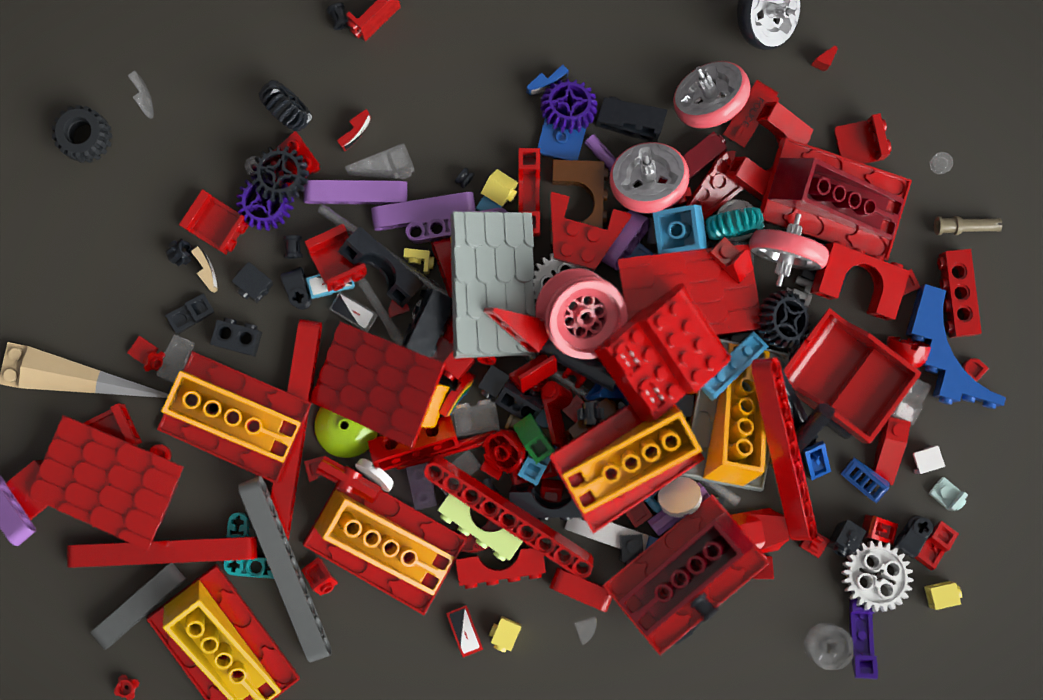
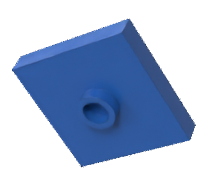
M545 118L537 147L540 148V155L558 160H578L586 129L581 127L579 133L575 129H573L571 134L568 130L561 133V128L558 127L554 130L553 124L547 125V119Z

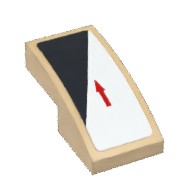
M197 246L191 251L203 267L197 274L208 289L215 293L218 291L214 269L205 252Z

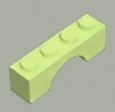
M449 494L438 509L442 513L440 517L449 524L452 521L458 524V530L466 536H469V534L477 538L475 542L486 549L489 546L495 550L493 555L504 561L507 559L510 561L523 541L505 529L495 532L482 530L472 520L471 507Z

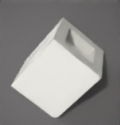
M930 446L922 451L913 453L917 469H914L915 474H922L945 467L939 446Z

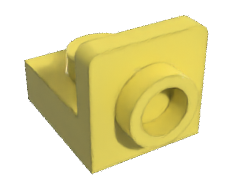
M404 248L403 257L408 260V263L421 264V261H424L423 272L429 274L430 269L434 268L435 259L431 256V252L428 250Z

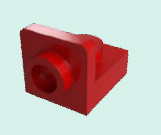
M319 557L301 570L312 590L319 595L329 593L338 584V581L331 576L324 562Z

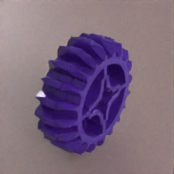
M567 78L565 83L559 79L557 85L552 83L550 88H546L541 98L540 109L543 118L547 119V125L553 124L554 130L559 127L561 128V133L568 130L571 134L573 129L579 133L581 127L586 129L588 124L593 122L597 113L598 103L595 100V94L591 93V87L585 88L584 82L579 85L576 79L570 82Z
M263 174V182L267 186L273 187V179L269 177L266 179ZM245 180L247 187H240V190L244 193L237 194L236 196L242 200L237 202L236 206L241 208L238 214L244 215V222L249 221V226L253 228L256 225L258 230H261L264 225L266 231L270 230L271 224L277 229L278 221L281 224H285L282 218L284 216L290 218L291 215L287 210L291 211L294 207L288 203L294 202V198L291 197V202H288L286 197L283 198L284 201L276 213H274L273 209L279 203L278 198L273 203L270 201L269 196L266 208L263 205V193H257L256 199L249 205L250 198L257 187L253 186L250 181ZM283 184L281 189L286 188L288 184ZM255 210L257 212L265 211L268 217L259 218L252 215L251 212Z

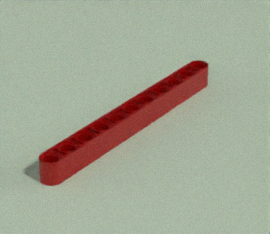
M300 319L287 392L310 402L322 333V322ZM309 411L277 483H273L271 491L272 502L288 541Z

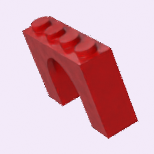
M766 102L756 119L757 122L774 134L778 145L781 137H787L808 144L813 132L810 126L779 102ZM735 157L725 175L762 202L773 166L768 170H764L747 157Z
M841 241L825 244L829 252V259L823 269L817 270L810 293L828 300L838 299L846 273L853 266H860L869 272L874 283V291L867 314L885 321L895 320L910 271L903 269V265L899 263L885 262L883 257L866 255V251L862 249H850L846 247V243Z

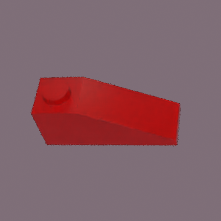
M485 308L483 310L485 314L528 352H540L549 339L545 320L542 318L499 308Z
M892 417L887 420L880 430L873 471L889 481L890 485L894 484L907 445L911 425L910 421Z

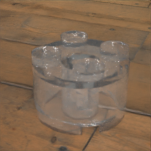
M824 622L814 626L807 633L804 641L805 651L811 661L821 668L827 670L842 669L852 660L854 653L853 640L844 629ZM827 643H831V650L827 649Z

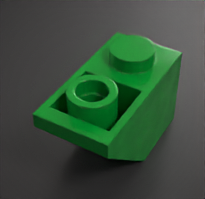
M531 413L513 425L522 444L536 464L555 452L556 448L552 445Z

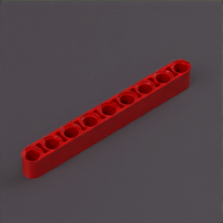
M777 358L754 359L751 364V372L789 537L791 540L813 541L817 535V527L780 362Z
M435 456L428 462L424 475L429 481L575 576L585 578L591 574L594 558L589 552L446 459ZM432 466L439 467L441 472H435ZM450 478H456L459 484L452 483ZM468 490H474L478 495L472 496ZM486 502H493L496 507L491 508ZM505 514H511L515 519L509 520L505 517ZM523 526H530L533 531L528 532ZM542 538L550 539L551 543H544ZM560 550H566L570 554L563 555L560 553ZM585 562L588 566L581 567L578 563Z
M256 536L152 541L149 550L129 542L67 545L68 568L258 559Z

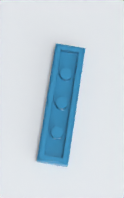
M753 331L730 353L732 357L729 363L710 379L701 390L713 401L769 346Z

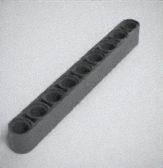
M258 476L239 483L238 488L307 660L311 663L332 654L330 643L263 478Z

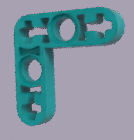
M242 512L232 514L228 520L226 538L248 537V516ZM240 516V519L244 520V524L239 526V532L244 531L243 535H232V531H237V524H234L233 521ZM266 557L236 560V563L240 564V568H236L235 571L229 565L234 560L224 561V569L229 575L274 579L271 570H267L268 574H265L267 569ZM253 561L261 563L262 569L259 573L252 572L250 566Z

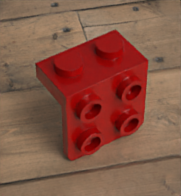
M881 113L872 115L866 121L837 126L834 129L840 156L867 164L884 160L890 155L891 143L886 138L885 131L887 126L885 120L881 117Z

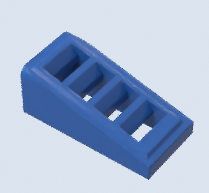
M855 457L841 472L844 478L875 503L889 489V481ZM858 467L859 470L852 476L850 473ZM863 473L866 474L861 481L858 480ZM870 478L873 480L869 486L865 485ZM879 485L880 487L875 492L873 489Z

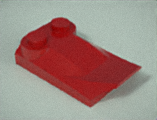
M770 507L730 514L763 553L778 551L783 544L789 541L785 516Z

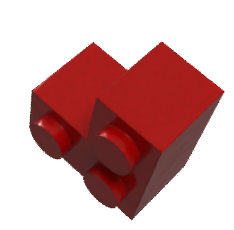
M443 336L439 337L436 343L438 346L434 356L430 357L445 363L442 373L452 382L455 380L459 381L475 363L474 358H454L453 343Z

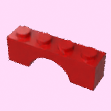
M519 148V213H532L533 237H540V148Z
M532 547L521 548L516 561L504 569L488 567L481 561L478 555L456 559L459 586L464 585L465 589L478 587L477 583L486 582V586L499 584V580L507 579L508 582H516L521 580L520 577L528 575L529 579L541 578L542 573H546L543 554Z

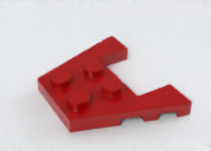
M551 192L553 259L595 271L630 220L632 214L613 209L608 229H602L564 218L570 197Z

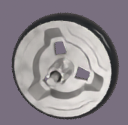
M738 0L737 22L741 35L748 44L757 49L771 50L780 47L792 36L796 29L800 16L801 2L800 0Z

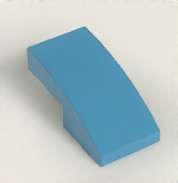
M529 454L518 476L537 486L551 460L550 455L536 464Z

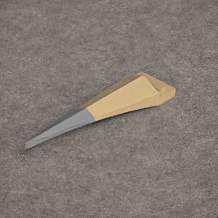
M7 342L0 372L1 385L22 389L168 398L169 396L167 393L42 350Z

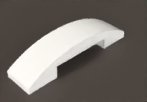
M581 518L567 520L564 528L619 549V535L642 534L643 551L646 548L649 535L614 523H609L593 534L586 521L581 520Z

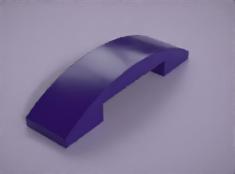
M850 599L849 634L855 678L878 679L877 656L874 655L872 618L874 612L872 606L869 610H864V603L857 606L858 599Z

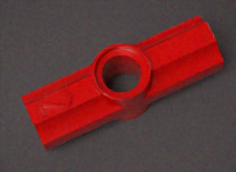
M324 456L316 470L319 475L333 481L339 488L348 493H354L372 504L382 489L373 481L364 478L358 471L348 466H343L327 456Z

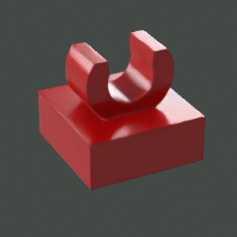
M817 532L815 540L802 541L799 547L816 558H820L830 540Z

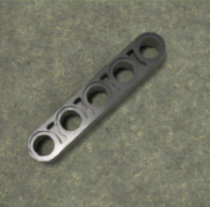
M170 563L91 632V635L106 650L177 589L187 578L174 563Z

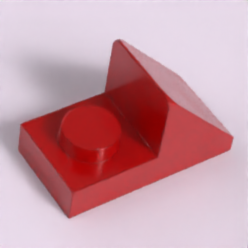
M723 237L708 253L738 284L754 268L748 250L745 249L740 252L726 237Z

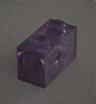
M428 463L406 468L415 510L438 505L434 483L429 481L424 475V470Z

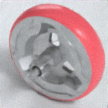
M717 61L697 67L678 85L673 98L674 110L679 119L690 127L703 129L721 125L732 119L745 106L750 95V81L745 71L735 63Z
M658 142L637 144L621 153L613 163L609 177L610 188L614 197L625 208L639 213H655L673 206L682 198L689 184L688 165L680 152L669 145ZM659 179L667 180L666 184L658 183ZM638 181L642 184L638 188L633 187Z
M796 213L794 223L788 225L786 232L771 229L756 230L749 240V248L752 253L765 260L777 263L775 273L779 276L776 286L779 287L782 285L784 276L788 277L790 275L791 268L821 270L826 266L829 259V252L825 246L801 236L802 226H799L801 214Z

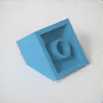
M689 205L653 213L658 254L707 249L701 205Z

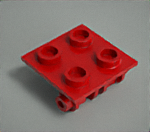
M296 131L280 144L281 151L288 146L290 152L295 149L297 156H303L304 160L302 162L307 163L308 167L305 170L309 171V175L312 172L317 173L320 171V163ZM278 160L271 162L272 165H276ZM287 161V170L297 175L295 165ZM279 171L280 176L284 175L283 171Z

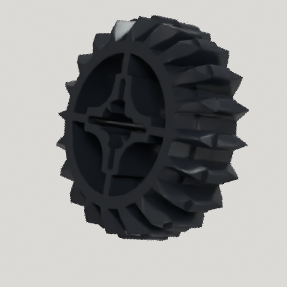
M271 80L261 88L259 98L277 120L293 131L300 132L306 128L312 119L311 112L304 105V102L290 91L288 87H285L278 81Z
M277 145L276 151H273L269 147V153L266 154L264 151H261L260 153L263 158L255 157L257 164L251 165L252 170L255 171L250 173L251 178L254 179L252 185L257 187L256 192L258 194L263 193L262 197L264 199L270 196V201L273 203L276 198H278L279 203H283V198L285 197L288 202H291V195H294L296 198L299 197L297 190L305 191L302 184H308V179L305 178L309 176V171L305 170L308 165L306 162H302L304 160L302 155L297 156L295 149L290 152L289 147L286 146L281 151L280 145ZM278 160L276 165L269 166L271 162ZM287 161L295 165L297 175L287 170ZM279 171H283L284 175L277 179L276 173L279 174ZM263 174L273 179L272 188L263 182ZM292 183L290 186L281 189L283 184Z
M780 290L769 294L768 297L763 299L764 304L758 306L761 312L756 314L760 317V321L756 324L761 325L759 332L764 333L763 339L768 341L769 345L779 349H788L800 345V341L805 340V335L810 333L807 326L811 325L808 322V318L812 315L807 314L809 307L804 306L805 300L800 299V294L793 293V291Z

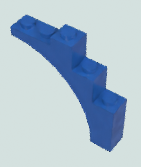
M927 284L920 286L921 288L918 289L906 336L912 337L911 340L924 343L926 341L925 343L931 346L928 359L922 367H925V371L938 374L939 372L933 396L939 398V402L952 405V402H959L962 396L964 401L975 403L976 400L982 402V406L990 409L1004 406L1006 397L994 393L976 382L955 358L947 341L943 322V305L946 290Z

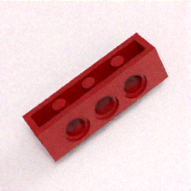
M971 249L945 251L939 254L937 265L942 275L940 288L946 290L943 310L947 315V321L945 322L946 332L949 333V338L982 334ZM953 268H955V269L958 270V272H959V277H958V278H956V277L953 276V274H952V269H953ZM955 289L961 291V299L955 296ZM958 310H961L964 313L963 320H960L958 318Z
M450 415L439 417L435 428L421 427L414 448L386 436H378L368 441L372 462L375 468H381L383 471L460 447Z

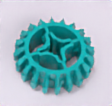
M757 207L727 211L709 217L705 221L706 232L711 240L748 235L764 227L763 214L760 208Z

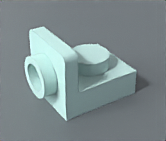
M942 477L929 492L935 500L950 511L961 509L966 503L965 498L968 496L966 492L960 491L945 477Z

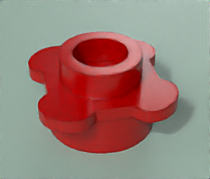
M154 350L147 352L143 357L144 370L147 372L150 370L159 371L162 368L165 353L162 351L157 353Z
M121 675L118 678L119 682L114 689V693L116 696L132 700L135 697L134 692L139 686V681L137 679H129L126 675Z

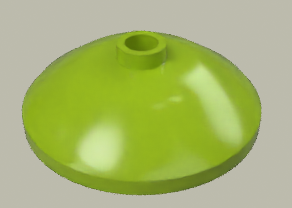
M320 407L315 418L314 428L318 442L328 453L337 457L351 458L365 453L369 449L368 441L375 439L378 435V432L323 407ZM347 421L349 426L347 429L344 430L342 429L341 424L342 422Z

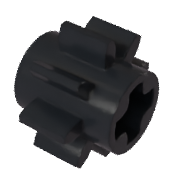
M180 239L179 241L173 240L168 244L169 249L166 253L170 262L180 266L182 264L187 265L192 261L190 257L193 255L191 252L193 248L190 243Z
M598 402L582 403V408L577 410V420H582L583 426H595L599 424V420L605 418L604 408H599Z

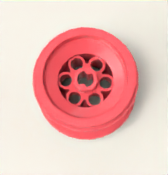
M582 268L564 270L551 277L538 294L535 307L536 318L539 317L545 320L547 333L555 347L562 353L579 359L597 358L598 356L594 350L624 325L628 318L627 308L619 291L598 274ZM589 296V302L584 303V298ZM574 301L575 306L570 309L568 306ZM586 312L587 316L581 319V315ZM567 317H571L570 323H565Z

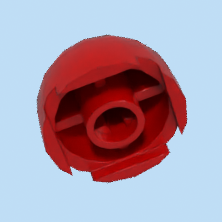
M888 336L886 346L916 369L923 366L927 361L931 346L928 344L915 342L911 339H901L899 341L901 337Z
M499 429L489 435L483 443V447H485L484 458L488 465L497 472L511 473L520 467L526 458L527 450L514 430Z

